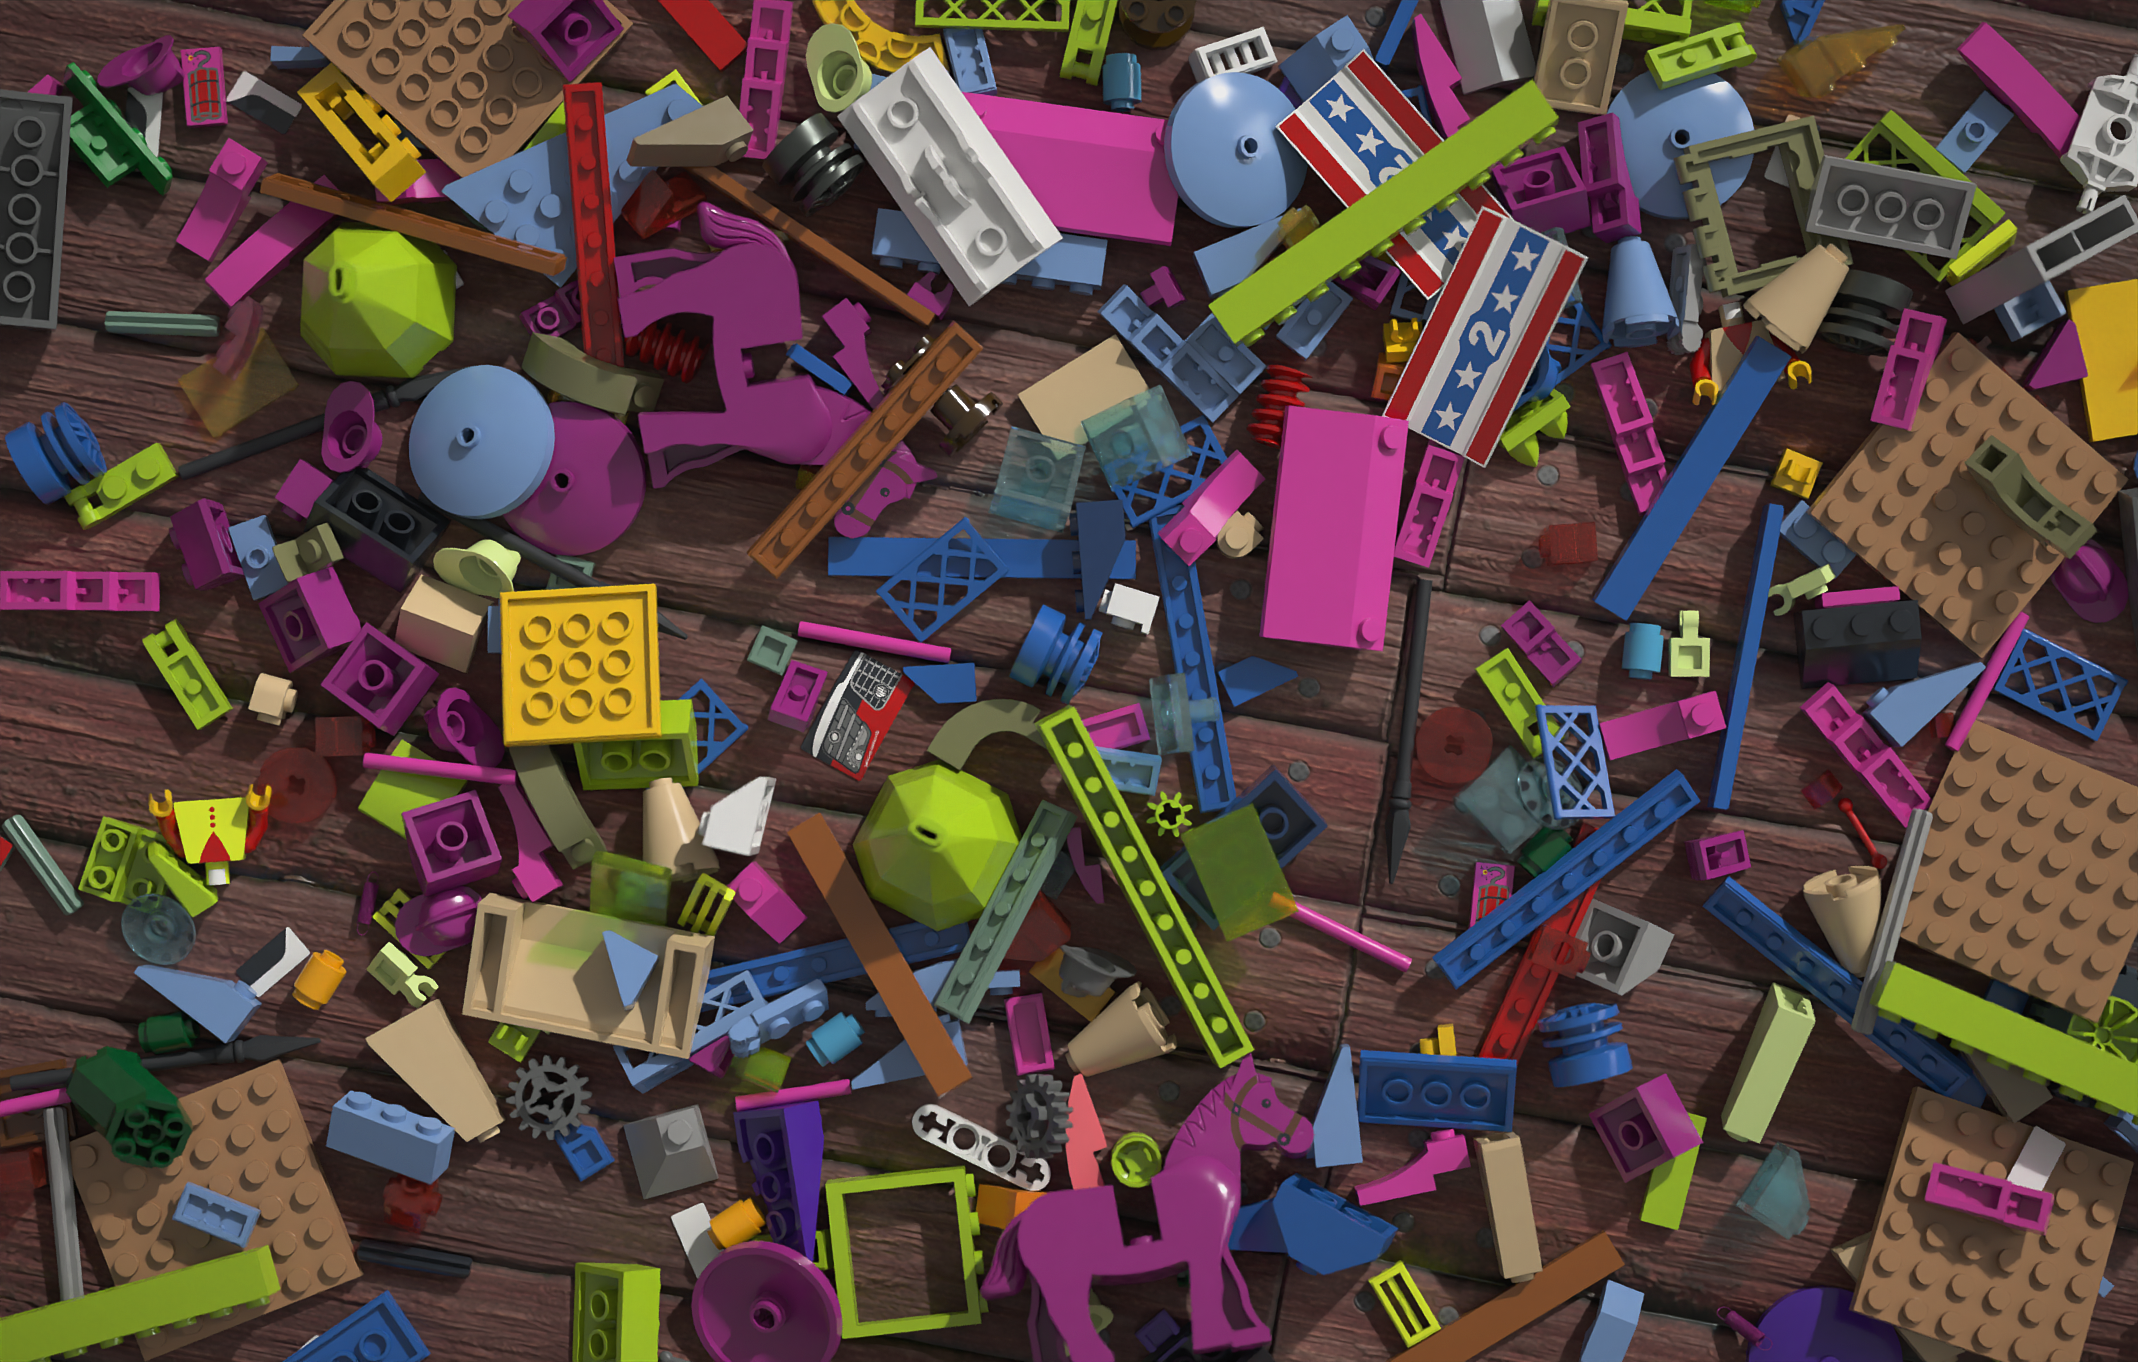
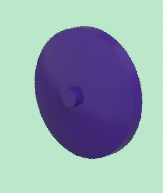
M1820 1285L1792 1291L1768 1307L1755 1325L1768 1338H1764V1340L1760 1338L1758 1341L1762 1343L1758 1347L1750 1341L1748 1342L1746 1362H1903L1900 1342L1892 1325L1849 1310L1854 1292L1840 1287Z

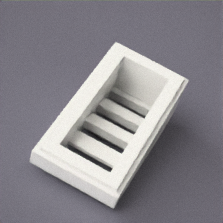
M1264 27L1197 48L1189 56V63L1197 83L1222 73L1240 72L1252 74L1278 62ZM1252 41L1260 57L1256 61L1248 45ZM1239 47L1245 62L1244 65H1240L1234 48ZM1224 53L1230 67L1229 70H1225L1219 54ZM1208 58L1210 59L1215 74H1213Z

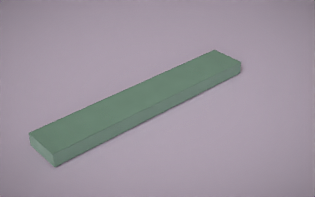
M1042 799L934 1004L935 1007L968 1024L970 1023L1077 819L1076 815Z

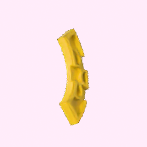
M812 0L824 25L830 23L843 25L852 33L861 59L865 63L877 69L894 73L930 47L947 72L950 73L940 34L910 36L890 32L874 23L860 9L855 0Z

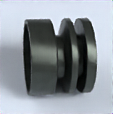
M822 113L813 115L790 132L770 152L762 164L763 169L779 187L789 184L795 179L798 181L789 197L793 202L805 198L799 208L806 217L813 215L823 207L829 206L850 188L854 179L866 164L859 154L847 159L853 151L849 143L843 144L834 150L830 149L839 133Z
M1849 269L1833 299L1834 302L1842 306L1841 308L1828 309L1824 317L1828 322L1821 323L1816 336L1847 352L1864 356L1888 357L1891 345L1895 344L1889 339H1896L1899 327L1886 320L1887 318H1902L1904 308H1909L1913 291L1909 287L1889 278Z

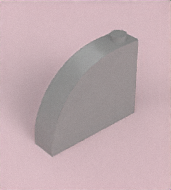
M2123 195L1950 287L1945 292L1960 320L1965 324L2138 232V218L2127 197Z

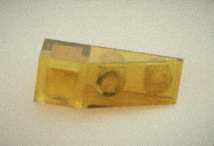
M1887 24L1807 36L1803 41L1793 46L1776 60L1801 97H1816L1819 99L1832 92L1837 86L1835 81L1843 75L1851 76L1867 65L1865 59L1874 52L1882 53L1898 42L1896 36L1906 28L1903 24Z

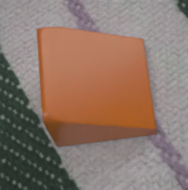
M1380 352L1371 397L1390 400L1408 362L1386 363L1385 352Z

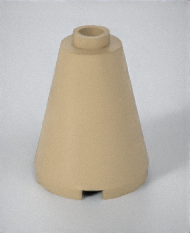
M1831 243L1826 248L1819 244L1752 295L1743 306L1755 319L1759 315L1763 317L1761 320L1767 325L1766 328L1794 350L1804 354L1809 348L1849 271V268L1844 264L1848 257Z
M672 778L651 781L649 783L650 789L643 792V880L645 887L670 886V882L683 880V883L699 879L702 873L708 876L716 873L720 869L719 861L713 848L703 845L705 836L699 835L700 822L681 783H673Z
M1851 866L1848 867L1850 874L1837 876L1836 870H1832L1813 877L1803 885V893L1839 964L1855 977L1861 978L1866 975L1881 921V880L1878 870L1874 867Z
M1140 981L1130 985L1068 1043L1069 1052L1065 1056L1069 1066L1076 1074L1081 1072L1084 1076L1089 1077L1167 1054L1177 1048L1175 1034L1168 1037L1165 1031V1026L1170 1023L1167 1015L1148 988L1140 991L1142 984Z

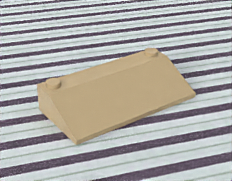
M489 893L478 903L462 1015L689 1059L709 977L715 936ZM611 930L659 957V962L635 1006L628 1011L624 1010L602 933Z

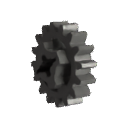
M551 1055L544 1056L543 1065H539L535 1058L528 1061L530 1071L519 1068L516 1073L521 1078L520 1082L511 1081L508 1087L516 1091L515 1095L506 1098L507 1103L516 1104L517 1107L510 1114V1117L516 1118L521 1116L523 1121L519 1129L522 1131L529 1126L533 1127V1138L539 1137L542 1131H546L548 1140H553L558 1129L564 1137L569 1135L570 1127L568 1124L571 1123L576 1127L581 1126L583 1122L578 1114H587L591 1109L583 1104V1100L592 1097V1092L583 1091L582 1085L589 1081L588 1077L578 1079L575 1074L580 1066L576 1064L570 1069L566 1068V1057H561L556 1064H553ZM547 1072L558 1073L568 1081L561 1083L552 1080ZM532 1079L531 1083L534 1090L531 1098L525 1101V1089ZM545 1087L548 1092L564 1090L553 1101L555 1107L550 1102L535 1105V1102L546 1094ZM574 1093V1105L567 1116L565 1104L568 1096ZM538 1112L547 1115L552 1123L542 1122L531 1114Z
M1026 1075V1080L1017 1081L1018 1090H1011L1009 1093L1014 1100L1013 1104L1006 1105V1109L1011 1112L1010 1119L1006 1121V1125L1013 1127V1132L1009 1138L1010 1140H1018L1016 1150L1018 1152H1025L1026 1158H1053L1054 1153L1062 1152L1060 1143L1069 1142V1137L1065 1133L1066 1128H1073V1123L1068 1120L1069 1114L1073 1112V1107L1066 1106V1101L1070 1095L1068 1092H1060L1062 1082L1053 1081V1075Z

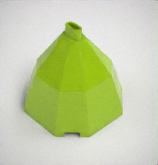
M342 222L304 258L300 336L338 376L415 378L431 358L439 351H444L453 342L457 265L435 242L369 223Z
M939 759L888 776L852 845L869 897L939 932L981 917L1017 849L1022 835L1007 793ZM928 830L936 835L935 839L931 840L923 836L922 831Z

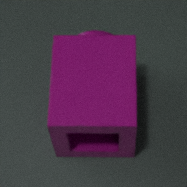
M300 459L275 498L284 504L281 508L282 512L301 522L304 517L308 519L314 501L335 479Z

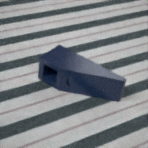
M1122 499L1076 503V512L1069 513L1071 536L1078 535L1080 550L1072 551L1074 574L1082 575L1083 588L1075 590L1077 613L1084 612L1085 621L1092 619L1125 542Z

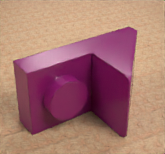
M791 660L770 708L767 720L805 732L806 727H809L812 722L828 672Z

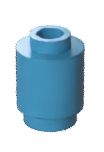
M1130 53L1107 55L1106 64L1102 66L1103 103L1111 105V111L1114 112L1133 111L1134 105L1142 102L1141 65L1137 63V56Z
M1630 623L1629 632H1625L1622 669L1629 670V678L1652 680V673H1660L1664 636L1660 635L1661 626Z
M840 1012L811 1033L812 1037L806 1041V1045L820 1065L824 1067L830 1062L835 1064L863 1044L860 1036L865 1033V1030L853 1014L846 1017L843 1012Z

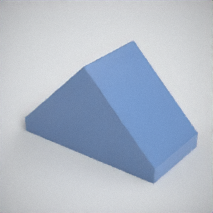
M611 930L602 932L624 1010H631L655 970L659 957Z

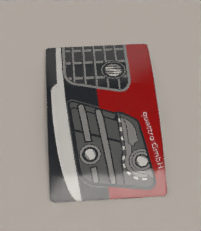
M854 650L808 732L801 749L852 778L861 781L915 682L861 651Z

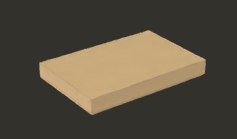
M1549 0L1534 83L1552 108L1595 115L1607 114L1628 1Z
M1116 334L1018 394L1020 401L1058 461L1156 401Z

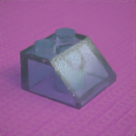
M1161 385L1134 395L1081 421L1112 492L1192 456Z
M1011 426L988 513L1062 533L1070 514L1086 446Z
M1511 745L1505 748L1453 796L1497 845L1508 854L1516 850L1544 823L1541 819L1545 814L1551 815L1553 813L1552 805L1547 803L1539 790L1540 776L1534 770L1530 773L1523 772L1528 763ZM1543 780V791L1545 796L1551 801L1549 786ZM1521 781L1528 782L1530 788L1522 791ZM1534 800L1537 803V807L1533 812L1528 807L1527 801Z
M1777 1141L1736 1206L1788 1240L1793 1234L1799 1235L1809 1220V1216L1806 1213L1810 1209L1799 1153Z

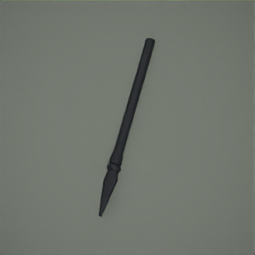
M468 367L408 378L395 387L389 385L385 388V391L382 389L371 394L374 400V411L376 413L389 409L390 405L398 407L401 402L418 400L430 393L446 377ZM325 413L178 466L179 473L185 481L324 430Z
M422 491L418 497L420 502L486 538L499 543L503 547L518 552L521 557L578 588L611 586L603 581L599 582L486 519H469L454 515L435 505ZM657 610L658 632L684 640L688 638L682 630Z
M1417 579L1396 776L1391 792L1393 798L1389 800V807L1391 808L1385 821L1389 884L1391 885L1394 883L1411 828L1408 809L1411 808L1412 804L1408 799L1411 798L1412 783L1410 780L1433 582L1424 579Z
M258 1035L244 1042L237 1040L234 1042V1045L231 1042L216 1045L213 1048L141 1057L140 1059L142 1060V1066L148 1072L210 1063H234L235 1060L238 1063H243L245 1060L264 1062L320 1043L321 1039ZM73 1067L10 1076L11 1090L18 1091L66 1084Z

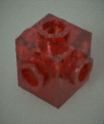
M398 1173L396 1178L390 1177L383 1193V1199H385L384 1222L420 1235L429 1215L436 1216L441 1206L443 1194L439 1193V1177L432 1184Z

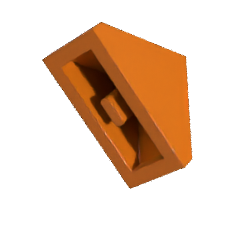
M979 1183L976 1206L979 1223L1005 1229L1011 1220L1025 1211L1034 1200L1044 1194L1051 1193V1191H1030L1024 1188Z

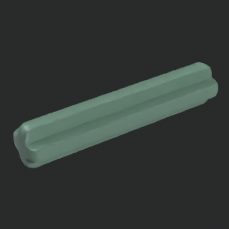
M108 311L105 315V329L111 333L217 337L221 329L220 318L215 315Z
M14 815L2 824L3 830L65 915H71L78 911L84 905L83 900L21 815Z

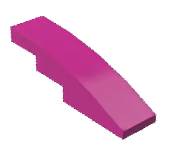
M754 0L751 32L748 39L745 76L742 79L739 111L754 131L748 144V151L743 157L766 159L776 147L794 2L781 0Z
M1422 14L1414 17L1411 24L1416 65L1421 84L1424 86L1429 110L1440 136L1445 141L1465 127L1470 120L1452 91L1453 88L1459 85L1462 77Z
M1982 22L1956 50L2001 104L2009 105L2029 131L2038 133L2058 158L2061 159V156L2069 150L2080 116L2014 47L1986 22Z
M325 175L314 182L315 184L338 190ZM292 201L289 202L230 254L205 279V283L230 310L287 267L293 256L318 238L320 230L340 215Z
M1628 352L1592 363L1590 366L1622 470L1638 515L1642 516L1647 512L1668 475L1664 467L1665 459L1652 427V416Z
M1428 439L1394 549V557L1428 568L1465 459L1461 454L1431 439Z
M0 571V610L159 611L160 573Z
M1826 683L1799 707L1848 767L1904 828L1908 826L1913 809L1926 811L1930 807L1933 800L1891 747L1882 742L1863 716L1853 710L1833 684Z

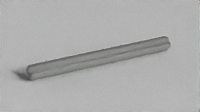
M1913 809L1911 811L1851 1024L1852 1030L1862 1034L1870 1035L1874 1029L1879 1008L1869 1004L1886 961H1893L1932 823V813L1922 809Z
M55 1106L44 1109L43 1118L61 1301L82 1296L84 1292L67 1111L65 1107Z

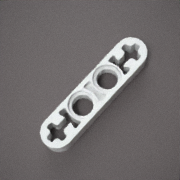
M924 1104L914 1113L912 1120L913 1129L922 1139L1026 1190L1037 1191L1048 1184L1051 1170L1049 1163L1044 1158L1024 1157L1020 1161L1021 1164L1032 1167L1035 1162L1041 1165L1040 1172L1044 1174L1042 1180L1036 1178L1033 1183L1026 1181L1027 1173L1018 1168L1015 1176L1008 1173L1015 1164L1017 1153L1025 1156V1152H1018L1016 1150V1143L935 1104ZM931 1111L938 1114L936 1121L944 1126L947 1125L948 1119L956 1122L950 1128L946 1142L939 1139L943 1131L934 1127L929 1132L922 1129L924 1123L919 1120L921 1114L928 1116ZM960 1128H968L975 1134V1144L969 1149H959L954 1144V1133ZM995 1145L1005 1146L1010 1152L1009 1162L1000 1167L991 1164L988 1160V1151L991 1147Z

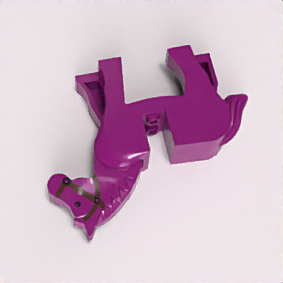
M701 202L696 209L701 237L706 244L722 251L700 253L669 248L614 258L620 293L618 302L624 337L636 336L652 322L674 313L696 312L714 317L713 347L715 367L721 394L727 409L724 411L640 412L638 414L644 452L648 455L653 489L665 487L675 476L686 470L708 466L743 449L785 464L825 465L871 413L868 408L852 398L834 390L817 386L810 373L749 383L748 378H753L755 375L751 352L744 353L743 348L803 339L796 269L780 239L761 223L725 212L708 202ZM655 285L652 288L636 292L639 288L643 286ZM901 440L834 515L837 531L849 538L865 535L888 504L899 501L904 497L910 499L917 482L937 478L936 471L917 463L910 449Z
M1251 1053L1244 1055L1237 1074L1227 1078L1211 1090L1189 1115L1172 1143L1166 1158L1164 1171L1151 1178L1161 1234L1160 1241H1154V1236H1145L1132 1239L1131 1246H1123L1112 1185L1047 1193L1034 1200L1025 1211L1012 1219L1002 1232L996 1244L991 1268L980 1288V1296L985 1300L1014 1296L1023 1289L1028 1273L1031 1280L1032 1301L1027 1325L1034 1362H1071L1066 1355L1065 1344L1068 1346L1072 1362H1114L1113 1353L1096 1333L1090 1318L1089 1297L1092 1284L1130 1285L1170 1277L1190 1269L1194 1355L1231 1348L1232 1352L1271 1345L1270 1330L1255 1314L1250 1303L1247 1285L1228 1249L1230 1236L1240 1211V1154L1245 1150L1267 1151L1271 1148H1277L1288 1158L1299 1159L1305 1157L1312 1148L1314 1139L1311 1123L1278 1100L1272 1086V1078L1255 1072Z

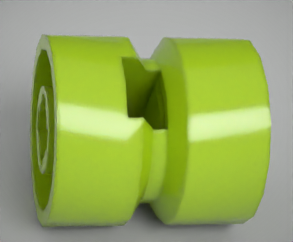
M1131 1132L1125 1134L1116 1141L1112 1148L1111 1165L1113 1172L1120 1182L1129 1187L1140 1188L1149 1185L1151 1178L1161 1171L1162 1158L1159 1147L1152 1137L1144 1133Z

